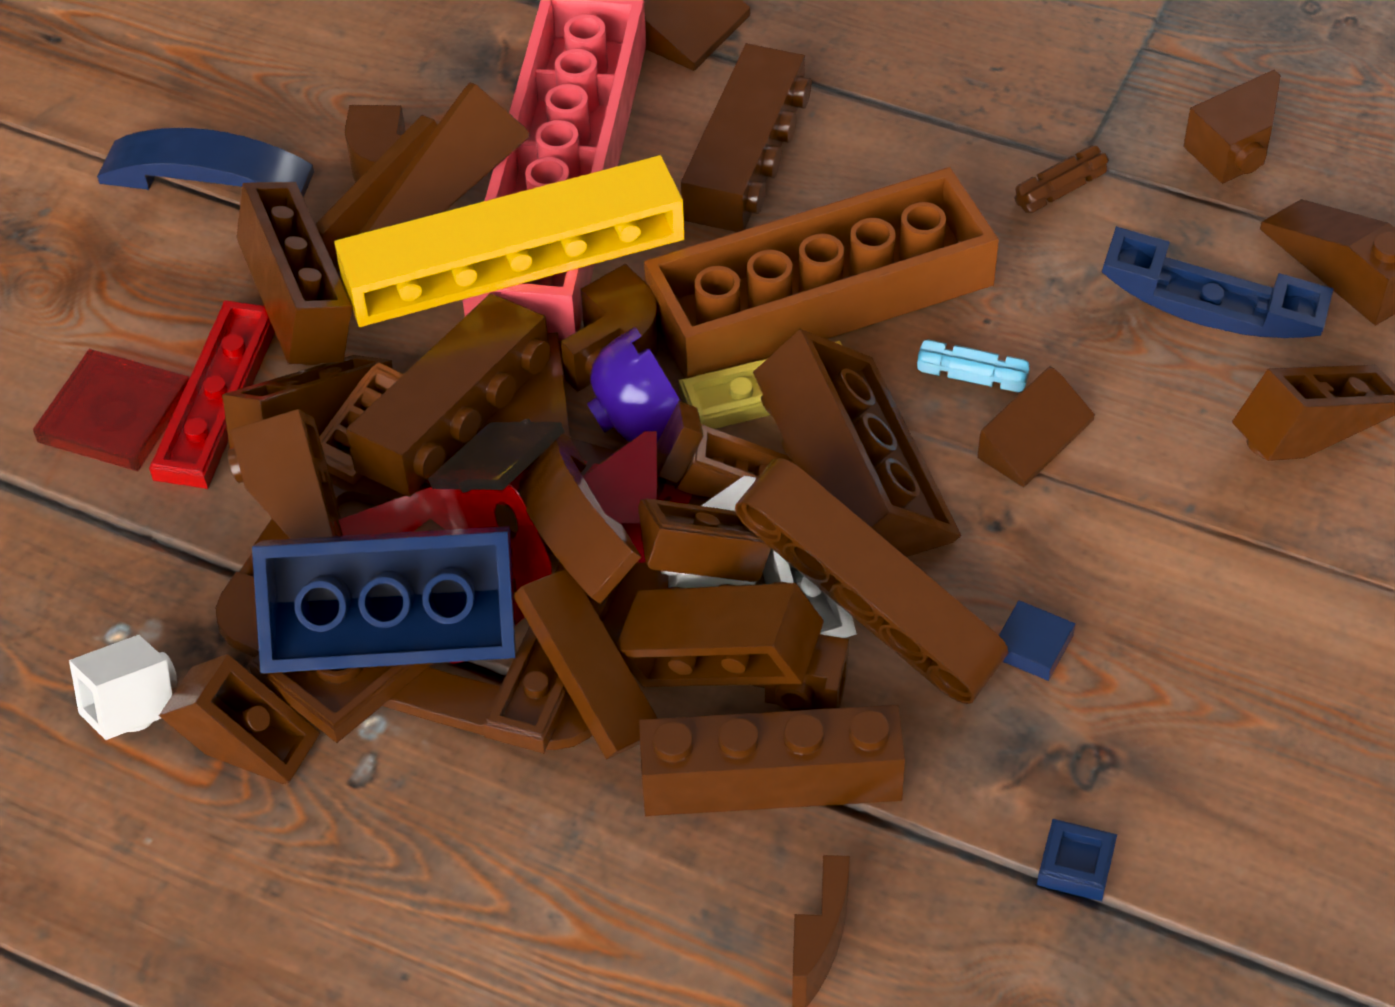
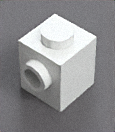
M140 635L69 660L78 712L105 740L126 732L143 730L154 721L161 719L158 715L172 696L171 688L177 685L176 671L169 656L165 652L159 653Z

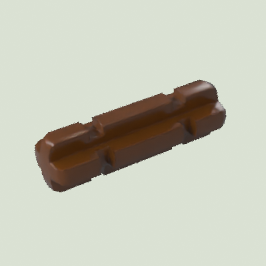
M1091 145L1076 153L1077 159L1075 156H1070L1037 174L1038 180L1036 177H1031L1018 184L1015 188L1016 196L1014 197L1016 204L1021 206L1025 213H1033L1047 205L1046 199L1052 203L1085 185V178L1087 181H1092L1105 174L1107 171L1106 163L1109 161L1106 153H1102L1098 146Z

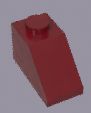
M644 431L583 476L603 512L623 525L641 555L637 563H646L638 506L641 499L657 500V431Z

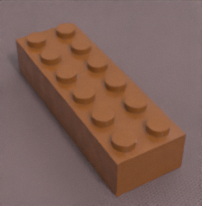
M947 167L645 260V283L651 288L656 299L658 329L684 378H691L769 358L799 329L829 339L994 286L999 238L951 167Z

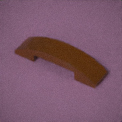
M561 432L520 479V496L527 507L526 511L553 554L592 599L601 603L638 562L641 555L623 525L603 512L581 474L587 465L570 437Z

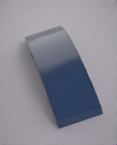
M161 128L140 131L115 140L97 178L99 184L145 190L150 189L155 176L242 187L243 183L296 182L304 198L314 174L313 164L292 153L245 136L208 129Z
M1116 226L1102 273L1122 289L1143 302L1181 319L1242 335L1270 338L1321 336L1333 288L1278 273L1272 288L1165 257L1169 241Z

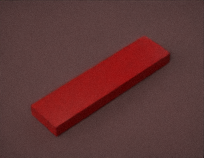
M224 300L150 464L149 469L153 481L208 489L229 441L222 394L253 385L275 333L265 306Z

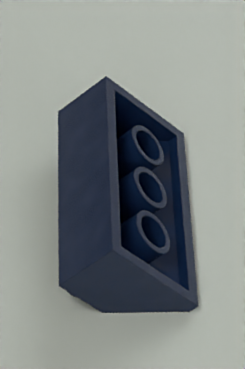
M510 526L264 540L252 546L260 673L516 658L514 580Z

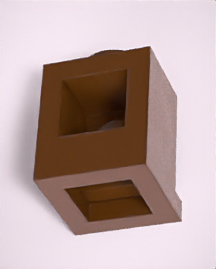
M820 634L802 684L753 686L765 688V703L776 704L790 711L840 708L848 675L849 639Z

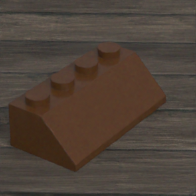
M799 329L753 371L763 394L761 402L766 411L775 419L783 437L781 444L787 456L904 556H912L954 543L962 536L872 357Z

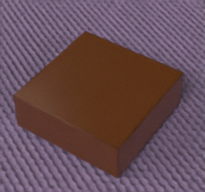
M678 401L657 443V471L659 477L678 483L685 474L704 436L699 412L696 407Z

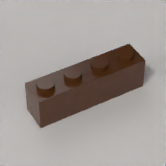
M748 43L745 44L681 180L684 221L740 232L745 230L752 213L759 214L761 212L766 194V180L768 177H776L781 162V146L783 142H791L796 128V112L798 108L805 109L810 98L812 80L809 77H805V55Z
M243 183L236 238L287 363L314 366L320 363L344 362L352 304L297 183Z
M490 293L346 428L354 471L411 497L428 479L435 477L443 464L464 443L470 442L476 436L478 430L500 408L507 406L514 394L534 374L540 373L545 368L550 359V345L548 343L545 316Z
M899 705L639 720L645 816L902 801L905 752Z

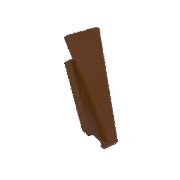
M471 82L463 89L438 125L434 119L421 115L315 224L341 282L342 279L334 244L335 240L445 212L524 143L530 136L528 130L478 85Z

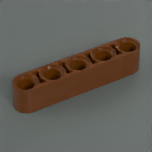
M783 458L772 459L736 503V514L750 531L950 698L965 704L973 703L1008 655L1007 645L995 631L796 464Z

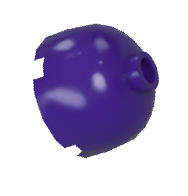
M634 327L603 348L592 364L590 382L596 398L589 401L587 405L604 433L615 427L616 431L627 442H631L644 431H657L658 443L680 399L650 349L646 348L640 353L635 349L632 342L642 336L637 328Z

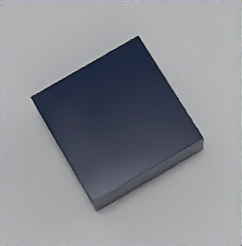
M1019 600L999 634L1009 651L1003 662L1049 681L1074 636L1076 623Z
M1052 819L1037 885L1102 902L1117 834Z

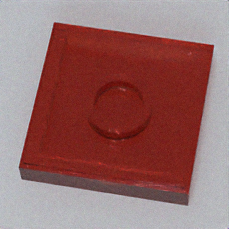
M89 349L33 428L34 435L38 443L138 472L168 427L189 377Z

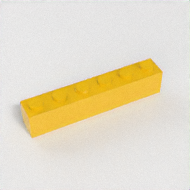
M658 155L335 240L334 244L345 291L352 304V310L358 327H363L684 240L683 199L662 156Z

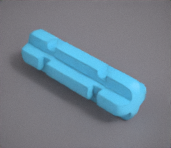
M930 339L924 340L920 347L917 368L922 373L940 376L941 371L948 372L947 378L988 387H992L993 382L1001 383L1000 389L1016 393L1022 392L1026 387L1030 367L1029 362L1025 359L1007 356L1006 361L998 360L999 354L958 345H954L953 350L946 349L947 343Z

